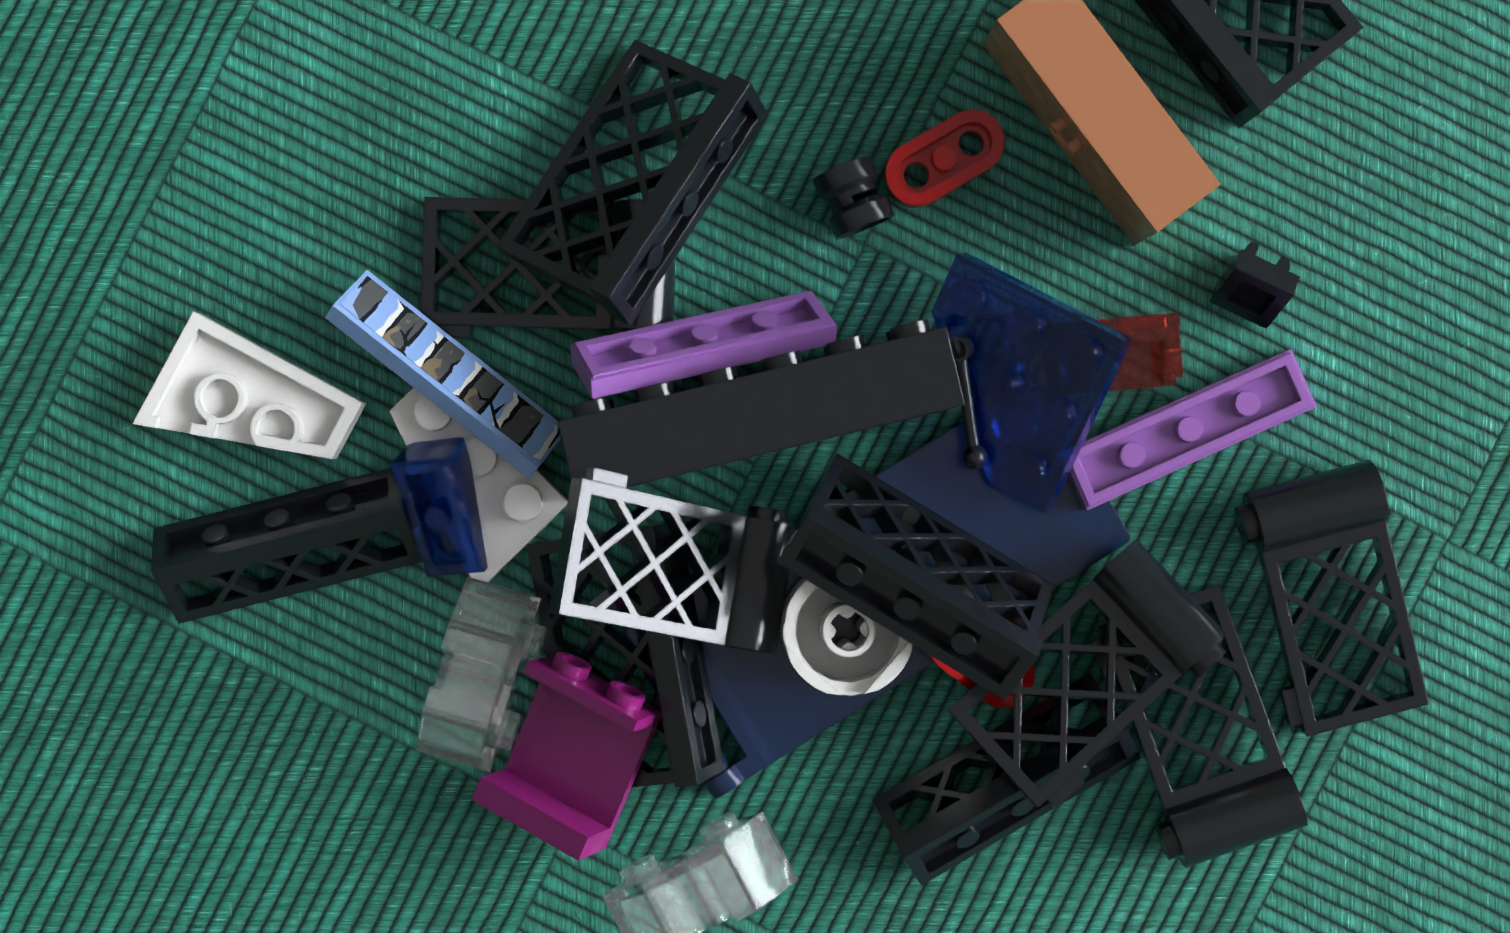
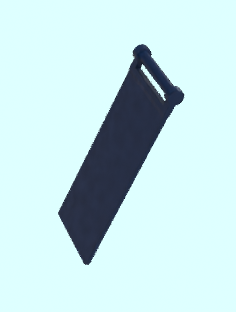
M1035 381L1026 382L975 414L979 444L986 450L988 455L987 462L982 468L977 470L970 469L963 463L962 454L967 448L964 422H961L875 475L1054 584V588L1130 541V534L1110 501L1090 510L1082 509L1058 455V452L1075 444ZM853 489L846 493L849 499L863 500L861 495ZM861 518L869 533H883L874 518ZM897 518L905 533H917L914 526L901 518ZM916 551L925 567H938L929 551ZM951 551L961 567H972L967 558L955 551ZM791 570L789 571L785 600L794 585L802 578ZM984 584L972 585L982 601H993ZM1006 584L1016 600H1031L1030 596L1010 584ZM700 586L693 592L699 627L705 628L709 601ZM856 612L848 619L838 614L832 620L831 624L836 629L835 636L831 639L832 642L837 644L839 640L846 638L853 643L858 639L861 633L857 631L855 623L860 617ZM626 628L620 632L622 636L636 647L646 631ZM780 631L776 654L753 652L702 642L712 701L746 754L736 762L729 764L722 753L724 771L703 783L713 799L728 793L749 777L930 666L933 662L927 658L923 650L912 644V652L905 667L888 685L878 691L867 694L841 696L827 694L816 689L798 674L783 649ZM648 650L646 655L650 658V652ZM643 671L657 694L655 680Z

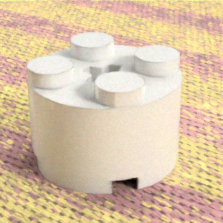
M801 578L794 585L784 602L780 625L783 649L798 674L806 682L822 692L841 696H855L878 691L899 675L911 655L912 644L804 578ZM856 612L860 617L855 623L857 631L861 633L858 639L853 643L846 638L839 640L837 644L832 642L831 639L836 633V629L831 624L832 620L838 614L848 619Z

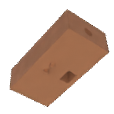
M1022 0L996 20L983 44L984 48L1134 246L1159 232L1221 185L1082 0Z

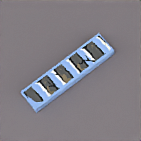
M368 270L336 301L325 318L527 478L533 475L562 438L558 421Z

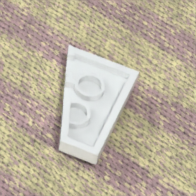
M193 312L133 424L337 459L367 403L206 316Z
M414 388L389 411L477 592L481 591L526 547V544H529L567 506L568 499L538 469L530 478H527Z

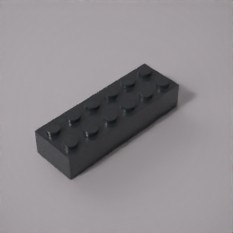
M928 319L890 328V331L886 332L887 342L866 346L864 335H859L828 343L824 347L826 357L803 362L800 350L762 359L764 372L739 377L737 367L732 366L698 375L701 387L677 392L673 382H666L635 390L636 403L616 408L613 399H609V397L572 405L570 407L573 418L558 421L571 478L585 479L587 467L598 468L628 475L626 486L628 488L963 406L965 401L947 327L930 331Z

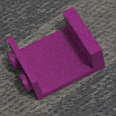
M557 652L555 655L527 662L523 673L540 682L505 769L480 777L471 800L579 861L606 849L662 717V711L644 702L646 695L638 688L620 681H611L609 683L590 673L592 666L584 659L570 653Z

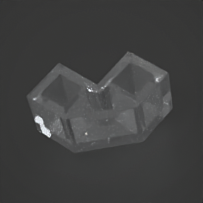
M467 577L445 633L441 647L445 649L440 663L434 686L429 688L422 711L416 751L490 772L498 749L511 750L521 718V714L511 711L516 683L524 662L538 659L547 629L545 626L536 624L541 598Z
M733 812L722 815L703 826L699 831L704 839L683 854L657 862L654 855L650 854L622 869L619 874L623 882L602 896L620 932L702 933L704 930L722 923L731 916L737 922L758 911L795 883L798 878L763 812L737 820Z

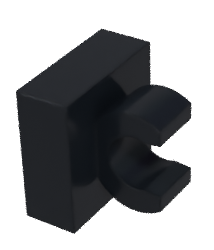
M1252 241L1244 250L1241 249L1217 281L1210 302L1267 329L1294 296L1300 276L1289 272L1290 261L1284 256H1281L1276 264L1256 256L1259 244Z

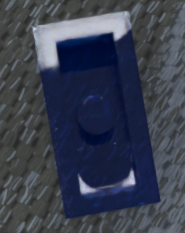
M456 437L408 444L390 464L427 577L485 572L488 565L472 466L464 438Z

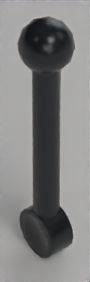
M957 336L951 338L950 343L965 405L961 406L967 448L962 454V460L968 468L977 470L985 465L988 455L986 450L979 444L968 360L974 353V344L967 336Z

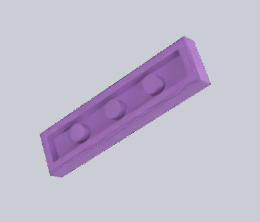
M807 291L570 344L571 363L591 399L692 377L722 368L762 361V359L799 350L801 352L823 347L828 343L836 341L837 325L814 293Z
M1289 349L1058 452V455L1082 509L1090 510L1316 408L1317 405L1293 351Z

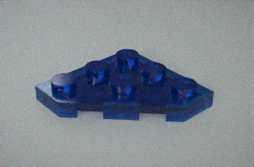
M966 252L956 254L931 312L937 329L947 327L949 339L957 336H967L974 344V353L968 360L979 444L986 450L988 455L987 462L983 466L988 482L1040 512L1045 513L1053 509L1133 338Z

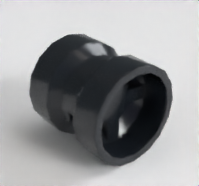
M871 156L846 162L812 179L819 199L828 202L832 215L829 224L836 240L857 234L894 217L888 197L879 194L874 181L878 173Z

